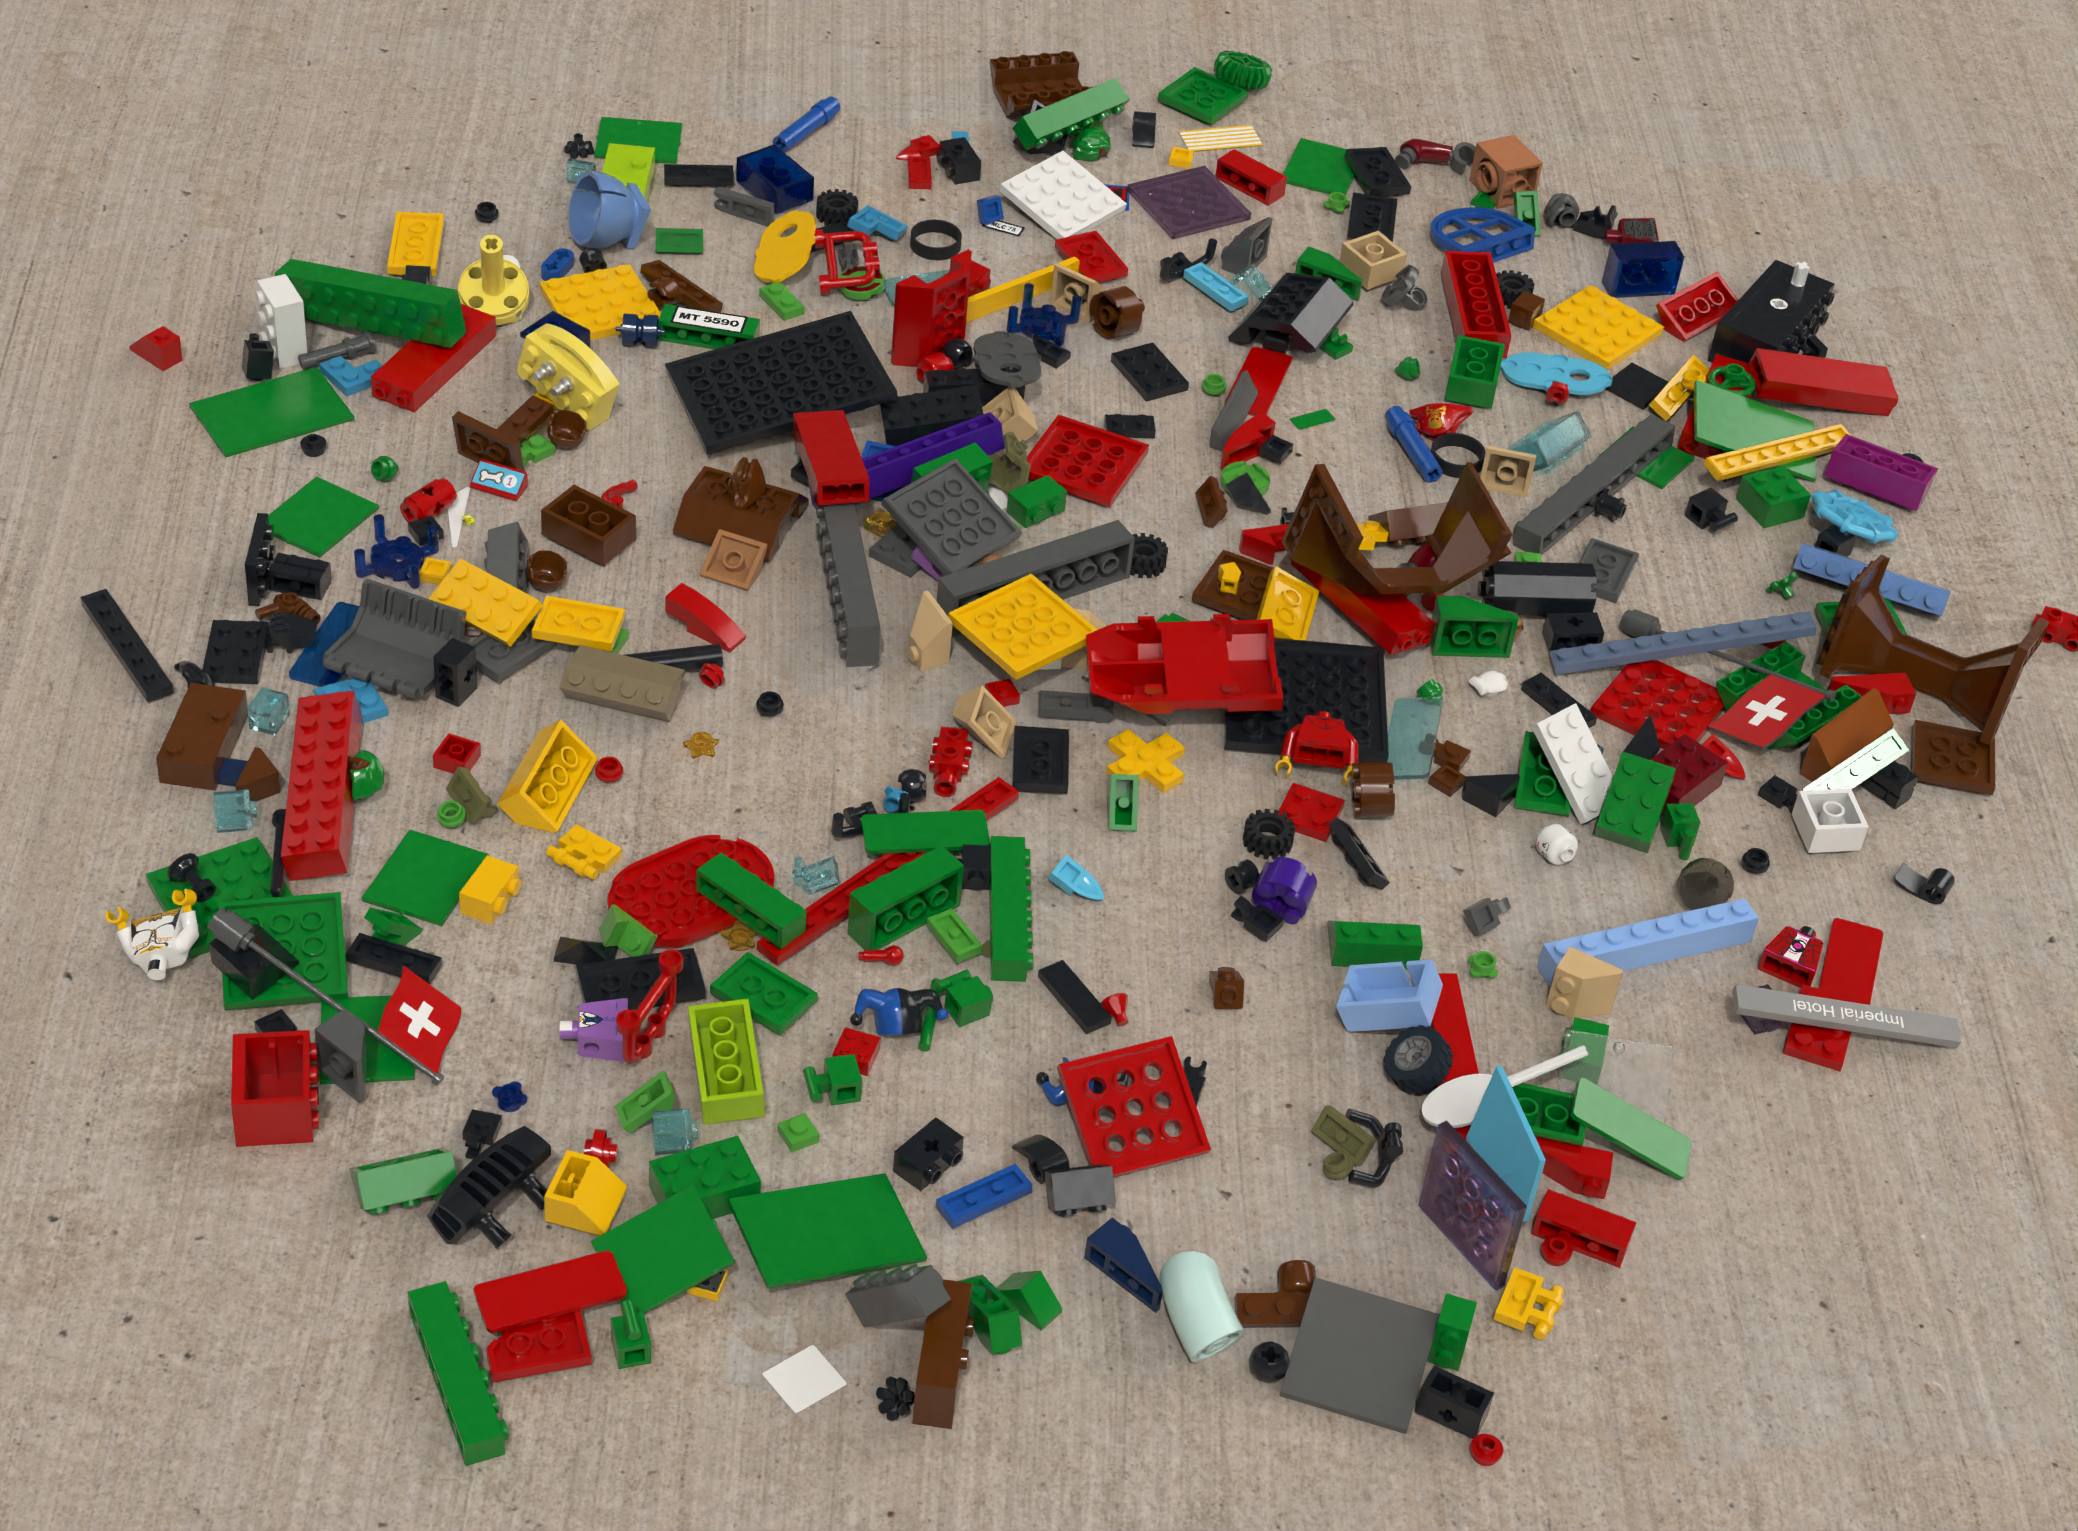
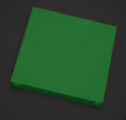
M1632 426L1627 432H1630L1635 427ZM1624 433L1618 440H1616L1614 443H1617L1621 438H1623V436L1625 435V433ZM1671 446L1636 477L1663 489L1689 466L1695 457Z

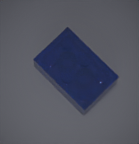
M775 144L737 157L736 181L756 198L774 203L775 214L813 201L814 177Z
M1676 241L1610 244L1602 284L1608 295L1614 298L1674 295L1685 256Z

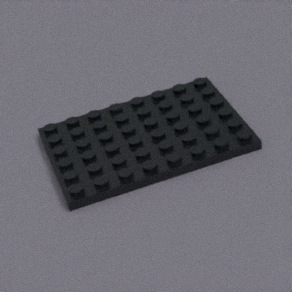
M851 311L665 363L666 372L707 455L735 446H742L759 439H766L783 432L793 431V413L843 410L845 414H849L898 399L896 388Z

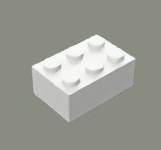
M286 274L257 280L258 291H255V299L260 310L256 313L258 323L261 326V332L258 333L260 336L259 341H270L274 350L273 360L279 369L298 365V355L307 353L303 300Z

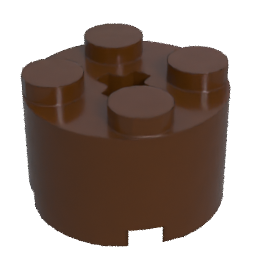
M1126 286L1106 290L1094 295L1089 306L1090 316H1094L1095 323L1092 325L1095 331L1104 339L1117 338L1137 332L1142 322V312L1145 310L1144 302L1138 299L1136 294Z
M1392 762L1352 763V777L1356 779V782L1351 783L1352 799H1357V802L1353 803L1354 818L1394 816L1395 793H1393V784L1395 783Z

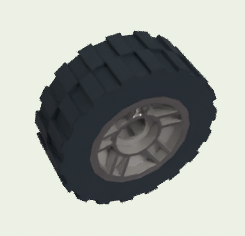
M1418 1025V1027H1410L1408 1030L1399 1033L1391 1041L1390 1046L1387 1047L1386 1055L1383 1059L1385 1071L1401 1090L1407 1091L1410 1094H1420L1426 1090L1433 1089L1434 1086L1442 1082L1445 1076L1447 1077L1449 1069L1453 1064V1052L1450 1045L1437 1030L1430 1026Z

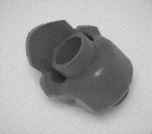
M1564 193L1554 194L1544 209L1547 224L1550 226L1556 224L1571 226L1574 224L1579 215V206L1575 198Z

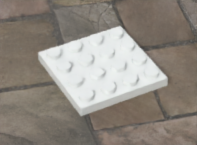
M1064 151L1001 183L999 188L1003 195L1056 239L1083 234L1123 212L1127 205L1126 202Z

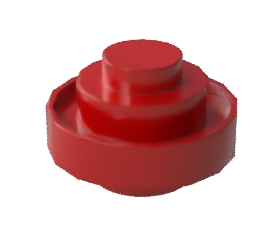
M595 1129L593 1139H586L584 1154L597 1157L610 1168V1163H616L618 1144H612V1138L607 1137V1130Z

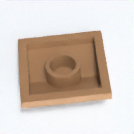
M719 529L699 575L749 591L761 573L768 545Z

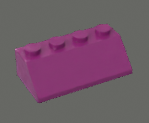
M1845 434L1834 448L1824 476L1829 477L1835 483L1850 485L1858 492H1868L1876 495L1882 501H1892L1900 504L1903 509L1917 511L1929 491L1938 468Z

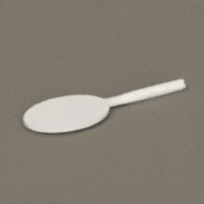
M1584 1045L1508 1076V1080L1511 1086L1514 1087L1588 1056V1052ZM1471 1074L1455 1078L1440 1085L1426 1097L1422 1104L1424 1120L1430 1125L1439 1128H1459L1472 1125L1492 1075Z

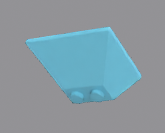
M1496 1066L1469 1129L1460 1156L1463 1166L1467 1167L1471 1174L1472 1187L1475 1191L1478 1190L1482 1202L1525 1222L1529 1221L1546 1159L1503 1067Z

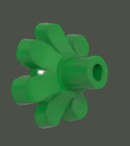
M1796 572L1780 580L1781 582H1772L1766 590L1769 593L1781 591L1785 599L1791 598L1795 594L1790 586L1794 581L1798 580Z

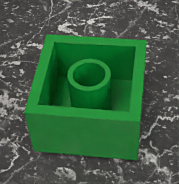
M1779 466L1742 476L1736 500L1764 529L1804 518L1811 494L1784 466Z

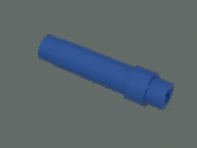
M830 96L813 105L807 113L773 139V145L776 150L781 153L787 152L820 126H824L834 119L836 113L841 108L839 101Z
M1400 406L1389 408L1385 413L1389 430L1399 440L1425 481H1437L1442 476L1443 470L1417 431L1414 421Z

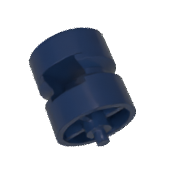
M624 313L621 327L616 326V331H620V334H622V345L634 346L640 341L643 346L657 347L658 336L665 334V329H660L658 326V315H644L642 319H639L636 314Z

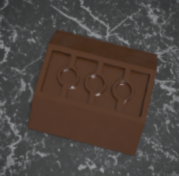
M1062 51L1060 53H1041L1040 55H1020L1018 57L990 59L994 94L1006 117L1022 116L1034 99L1044 106H1049L1092 88L1081 85L1078 79L1079 61L1074 52Z
M704 466L683 495L673 527V534L712 546L718 530L721 529L766 543L768 547L764 561L769 563L779 548V531L790 515L795 517L801 515L808 505L809 499L800 493L766 484V490L761 497L745 510H738L734 508L727 488L731 473Z

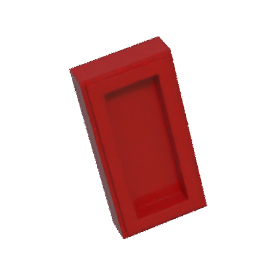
M909 156L907 159L909 189L931 190L930 157Z

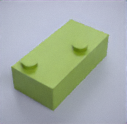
M609 143L602 172L615 176L625 186H627V183L636 184L646 202H648L655 172V148Z
M749 999L688 1006L689 1029L703 1125L765 1117L764 1092Z

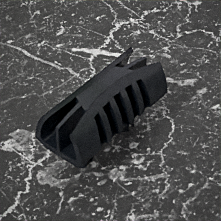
M523 1126L496 1141L475 1157L444 1190L427 1215L441 1238L447 1244H456L469 1231L478 1228L498 1249L512 1234L494 1218L492 1210L515 1189L517 1191L521 1189L539 1210L544 1206V1196L548 1189L536 1179L535 1171L551 1156V1145L537 1133Z

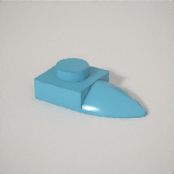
M1067 855L1063 857L1048 876L1049 880L1069 895L1074 891L1080 896L1089 899H1104L1103 891L1096 879Z

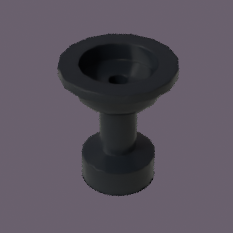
M193 853L184 854L170 865L167 877L173 882L188 881L193 887L192 891L196 893V901L204 902L213 896L216 886L210 879H201L197 875L199 858Z

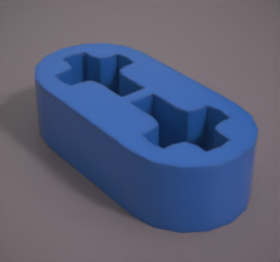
M565 248L555 250L542 263L541 278L547 281L552 278L564 277L574 266V253Z

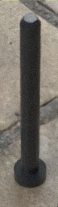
M278 809L272 815V824L276 827L270 894L273 897H279L282 894L284 864L281 859V848L286 809Z

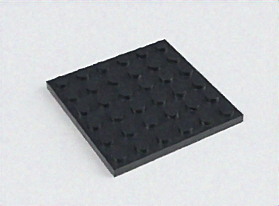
M1275 638L1274 650L1278 678L1281 679L1283 693L1282 710L1225 711V749L1281 754L1285 735L1297 724H1302L1305 716H1316L1318 712L1326 711L1331 715V718L1343 720L1345 729L1357 740L1358 761L1388 762L1384 650L1382 647Z

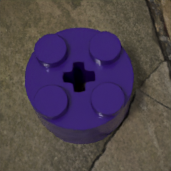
M1276 857L1273 862L1268 860L1265 862L1252 891V898L1256 908L1263 904L1284 918L1285 922L1297 924L1299 919L1305 915L1316 890V876L1313 872L1310 876L1305 871L1306 866L1295 859Z

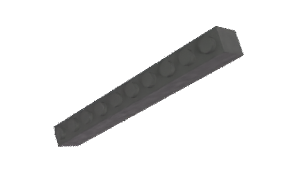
M1649 415L1646 419L1640 421L1634 429L1625 433L1623 438L1617 443H1613L1606 452L1600 454L1590 465H1586L1578 475L1573 476L1567 484L1560 487L1550 498H1546L1539 507L1533 509L1522 521H1518L1513 530L1515 535L1513 546L1526 552L1540 553L1541 555L1596 510L1598 498L1603 495L1606 489H1610V495L1613 496L1669 449L1673 444L1676 425L1653 415Z

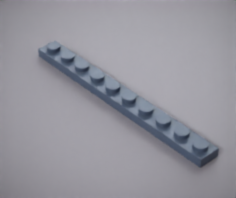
M1810 611L1797 612L1789 615L1770 616L1768 618L1718 624L1704 628H1692L1690 630L1666 632L1664 634L1640 636L1638 638L1614 640L1599 644H1587L1573 648H1561L1550 651V661L1554 674L1558 675L1816 635V624Z

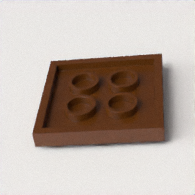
M1222 550L1194 590L1192 601L1243 620L1257 619L1268 578L1273 567ZM1235 562L1241 571L1236 594L1220 591L1221 582L1218 579L1219 565Z
M1915 720L1912 739V773L1917 775V781L1993 796L1996 788L1995 738L1988 745L1979 741L1982 732Z

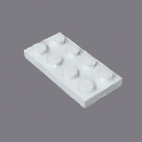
M1575 703L1531 727L1581 825L1601 814L1613 776Z

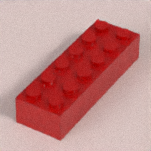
M1445 251L1441 277L1456 341L1458 335L1502 343L1505 344L1502 358H1507L1512 335L1491 253Z

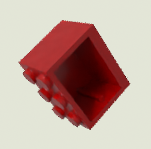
M310 1030L233 1034L231 1109L236 1147L313 1142V1129H319V1110L313 1111L319 1105V1087H313V1085H317V1082H319V1063L312 1062L317 1061V1042L311 1043Z

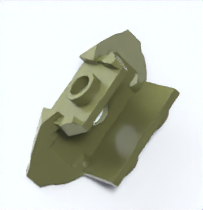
M1012 432L1003 435L1005 454L1002 457L997 453L989 455L993 461L989 484L996 485L1006 494L1028 484L1031 464L1027 462V444L1023 439L1019 442ZM1015 463L1017 467L1010 472V468Z

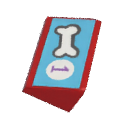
M481 459L470 482V488L517 501L528 487V475L525 471Z

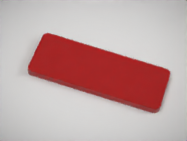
M1252 347L1225 403L1240 375L1245 370L1248 371L1258 392V396L1248 415L1256 416L1262 412L1267 415L1292 363V356L1260 347Z
M1835 918L1830 931L1819 989L1857 1000L1860 1004L1870 1005L1884 935L1883 931Z
M602 1251L477 1284L473 1288L478 1308L486 1330L489 1333H497L617 1301L627 1296V1288L611 1251Z

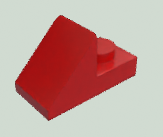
M1289 524L1242 530L1239 545L1240 553L1273 565L1275 552L1286 550L1282 539Z

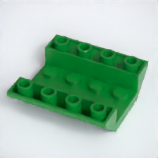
M1788 642L1782 643L1749 662L1828 692V690L1801 672L1806 655ZM1742 666L1718 680L1716 687L1726 712L1748 690L1769 675ZM1844 685L1835 691L1836 696L1832 702L1826 699L1805 713L1780 739L1767 748L1773 749L1798 744L1814 734L1862 696L1849 686Z

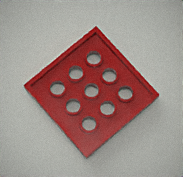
M1058 414L1027 456V462L1031 464L1028 480L1033 482L1048 475L1062 486L1067 493L1111 507L1148 454L1149 444Z
M1658 660L1627 664L1591 706L1590 712L1597 716L1598 719L1634 736L1646 721L1645 717L1649 716L1653 719L1660 748L1665 749L1684 734L1699 742L1709 730L1707 725L1717 720L1725 710L1717 687Z
M1172 1036L1058 1065L1057 1070L1089 1165L1103 1163L1111 1165L1113 1168V1178L1203 1155L1211 1150ZM1145 1067H1155L1159 1071V1079L1152 1080L1148 1078L1145 1073ZM1117 1074H1127L1131 1078V1086H1121L1117 1081ZM1096 1080L1100 1082L1103 1086V1093H1093L1089 1089V1081ZM1160 1094L1167 1097L1169 1107H1159L1155 1103V1096ZM1136 1102L1141 1108V1114L1137 1116L1130 1114L1126 1107L1127 1103ZM1098 1110H1109L1113 1115V1121L1105 1123L1100 1120ZM1165 1124H1175L1179 1129V1136H1169L1165 1132ZM1144 1130L1149 1133L1151 1143H1140L1136 1137V1132ZM1108 1139H1119L1123 1145L1122 1151L1116 1152L1111 1150L1108 1146Z

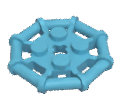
M1835 489L1831 492L1816 491L1811 496V502L1816 507V515L1827 519L1840 528V532L1843 534L1848 532L1867 539L1872 544H1876L1878 541L1893 542L1898 536L1897 530L1892 525L1893 519L1889 515L1882 514L1868 505L1866 500H1857Z

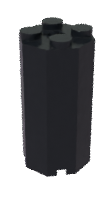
M1498 561L1482 570L1483 581L1478 582V596H1483L1482 603L1505 611H1511L1518 615L1591 613L1594 611L1596 603V592H1593L1592 584H1597V576L1593 564Z

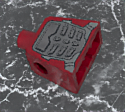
M1622 218L1619 220L1617 230H1605L1604 242L1616 243L1620 256L1655 262L1659 247L1655 218Z

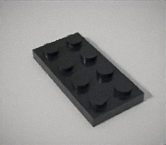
M694 948L677 950L683 955V969L677 974L675 1003L706 999V989ZM661 953L576 965V975L583 1003L628 998V1009H637L662 973L659 970V955ZM664 992L654 1006L662 1005Z

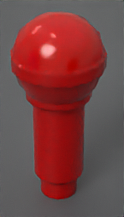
M892 945L885 948V950H864L859 952L858 959L864 962L885 961V963L896 966L904 959V953L899 946Z

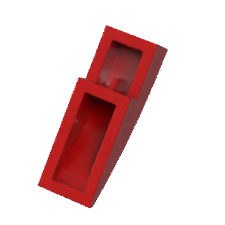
M1262 412L1243 423L1227 440L1222 452L1220 469L1223 470L1225 466L1234 462H1246L1260 456V446L1271 435H1274L1276 422Z
M680 583L665 596V613L687 623V632L711 644H720L721 649L729 653L746 639L745 633L726 613L691 587Z

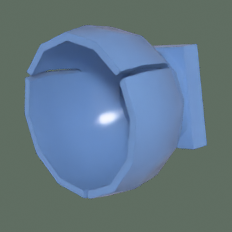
M589 171L581 175L574 186L575 189L580 190H573L569 204V228L572 239L580 246L597 249L607 248L623 240L627 248L636 249L651 212V208L638 186L633 183H627V186H625L615 176L601 171Z

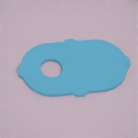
M1517 353L1502 360L1500 367L1503 375L1510 382L1524 387L1542 389L1546 392L1552 385V382L1556 381L1567 384L1569 394L1591 395L1611 386L1613 379L1604 367L1595 362L1569 358L1559 354ZM1581 373L1588 376L1589 379L1583 381L1574 380L1570 375Z

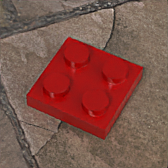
M1292 783L1278 811L1280 816L1285 813L1288 815L1287 819L1291 818L1293 820L1295 832L1327 842L1332 832L1329 823L1336 817L1339 818L1344 808L1345 800Z

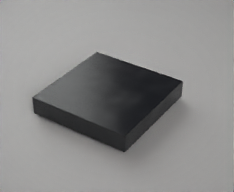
M1632 362L1612 377V385L1605 389L1644 410L1665 387L1668 381Z

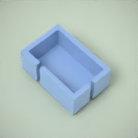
M1433 960L1407 961L1406 966L1415 987L1412 986L1402 962L1350 965L1344 982L1345 988H1342L1336 1005L1347 1032L1418 1027V1025H1424V1027L1431 1026L1443 987Z

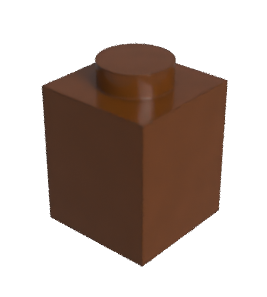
M1524 291L1512 303L1508 323L1529 331L1533 327L1534 319L1542 315L1545 299Z

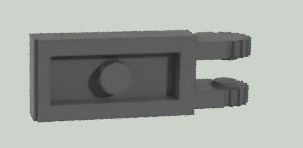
M722 186L715 188L714 194L720 198L714 202V207L717 210L767 227L774 222V203L732 191L730 188Z
M1039 691V717L1093 719L1096 723H1109L1114 718V712L1111 710L1114 707V703L1088 693Z

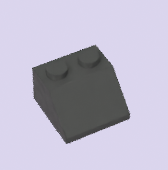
M1267 217L1245 228L1239 235L1234 237L1229 246L1224 247L1221 253L1223 270L1247 278L1267 257L1273 218Z
M343 1009L314 1029L315 1041L317 1042V1063H319V1071L358 1103H361L365 1099L367 1077L366 1029L358 1017L351 1016Z

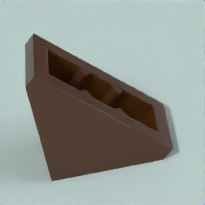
M254 748L235 785L238 806L244 807L280 793L279 773L261 748Z

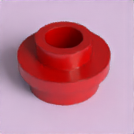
M705 663L701 667L699 678L706 686L715 689L725 682L724 672L718 665Z
M604 757L598 761L595 767V775L601 781L614 782L622 777L623 766L615 757Z
M1553 1236L1543 1241L1541 1253L1543 1259L1549 1265L1562 1266L1571 1259L1573 1249L1567 1240Z
M1479 1434L1471 1441L1470 1452L1476 1463L1482 1466H1491L1502 1458L1504 1448L1501 1441L1495 1436Z

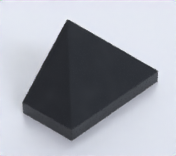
M560 936L554 955V962L579 965L616 959L619 947H605L603 942Z

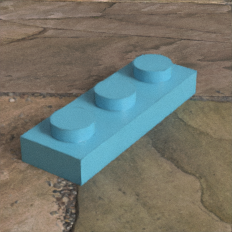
M1202 262L1184 270L1183 278L1230 312L1248 304L1249 296Z

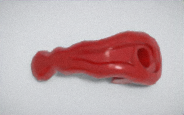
M1553 381L1546 392V400L1549 403L1556 402L1558 405L1566 403L1569 396L1568 385Z
M629 480L626 483L623 482L612 486L603 492L601 498L623 509L624 499L620 496L625 492H634L638 484L635 480Z

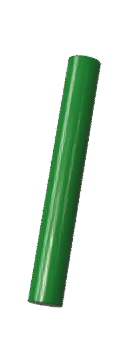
M935 978L931 981L930 989L935 990L940 999L941 993L935 987V982L940 979ZM931 1006L926 1007L918 1046L924 1052L930 1050L936 1022V1011Z

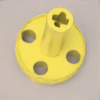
M487 235L480 241L481 260L469 265L460 277L458 284L460 303L471 308L479 307L474 309L496 316V325L516 323L522 318V314L529 302L528 281L523 271L517 265L503 259L502 240L496 235Z

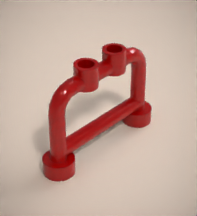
M823 229L815 230V249L825 248L828 275H819L821 294H830V289L863 286L872 282L876 271H880L879 257H873L878 256L877 242H871L870 237L861 231L823 234ZM861 241L866 274L859 277L838 278L834 242Z
M668 949L659 955V970L662 973L636 1011L630 1009L623 1010L616 1017V1029L622 1035L623 1059L628 1064H634L640 1058H648L652 1054V1040L654 1038H661L666 1033V1020L672 1012L676 1001L677 974L683 969V955L677 950ZM664 992V999L658 1012L648 1016L647 1028L643 1033H639L641 1023Z

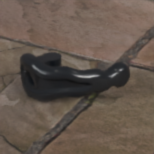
M185 660L174 665L176 671L182 672L188 687L190 683L214 686L210 675L195 663Z

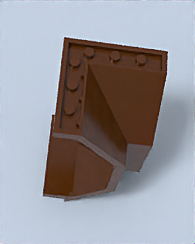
M1467 462L1433 534H1428L1426 538L1437 557L1434 566L1373 568L1359 550L1364 537L1325 464H1315L1282 539V543L1291 560L1362 595L1442 593L1449 591L1510 555L1511 551L1507 544L1511 539L1512 533L1473 464Z
M1880 555L1875 561L1871 560L1868 567H1864L1861 574L1858 573L1854 581L1851 580L1847 590L1842 594L1816 664L1822 666L1819 675L1829 679L1837 670L1875 674L1906 673L1913 688L1944 700L1982 731L1980 742L1990 745L1996 736L2022 670L2040 646L2049 621L2039 618L2020 643L1969 657L1956 655L1907 635L1900 630L1880 592V585L1891 558Z

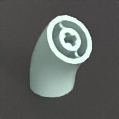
M1189 1251L1174 1255L1163 1264L1159 1274L1162 1296L1175 1331L1192 1362H1199L1218 1354L1243 1336L1245 1330L1230 1303L1219 1268L1212 1258L1204 1253Z

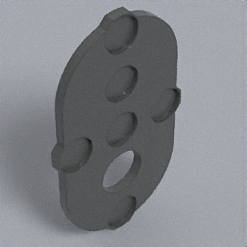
M995 331L982 335L975 340L973 361L978 365L980 374L986 380L1010 388H1018L1034 383L1041 377V356L1036 353L1034 344L1029 339L1005 331ZM1006 367H1015L1020 371L1015 373H1008L1002 371L1001 369Z

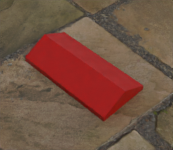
M1717 271L1659 302L1656 307L1664 330L1685 342L1716 325L1739 299Z

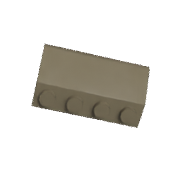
M580 645L567 662L560 689L566 698L671 722L686 671L676 667Z

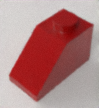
M164 326L143 336L129 346L132 352L162 371L183 361L180 336Z

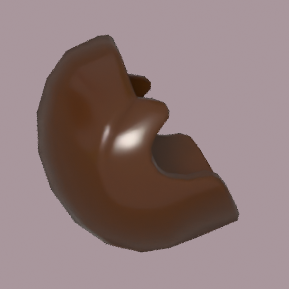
M560 410L551 415L547 427V435L550 442L555 446L563 449L575 448L584 440L587 424L580 414L570 410Z
M549 550L537 551L530 556L527 565V578L532 586L540 590L551 591L557 590L564 584L567 576V562L561 555Z

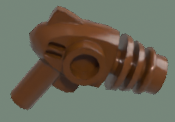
M292 592L276 595L273 599V604L255 610L258 620L279 612L293 613L317 621L318 624L321 618L315 609L300 599L296 593Z

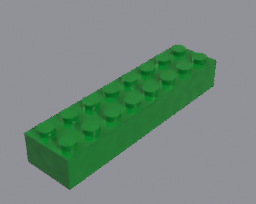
M290 259L274 273L275 276L286 274L303 300L305 320L369 331L451 348L466 333L458 290L296 259Z

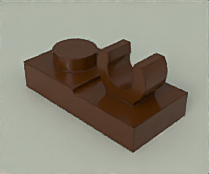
M1209 476L1195 494L1204 524L1214 528L1225 517L1228 509L1226 506L1227 500L1223 497L1225 493L1220 489L1217 478Z

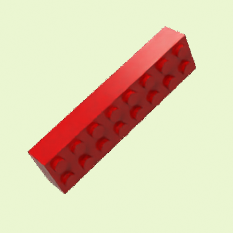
M354 690L298 698L281 848V859L290 881L348 873L354 808L350 769L356 765L350 762L349 759L359 751L362 713Z

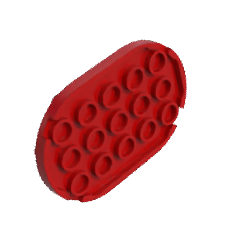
M721 835L699 836L636 861L621 870L613 879L608 893V911L611 905L615 904L657 935L654 947L681 948L684 945L694 943L740 923L738 919L696 891V870L721 852L730 859L735 860L752 874L757 875L762 881L773 888L774 870L768 857L758 847L743 839L737 838V841L721 839Z

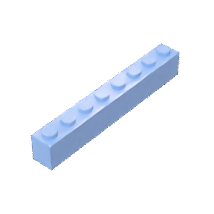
M1740 899L1543 944L1537 968L1551 988L1556 967L1570 946L1624 971L1752 941L1759 917L1746 899Z

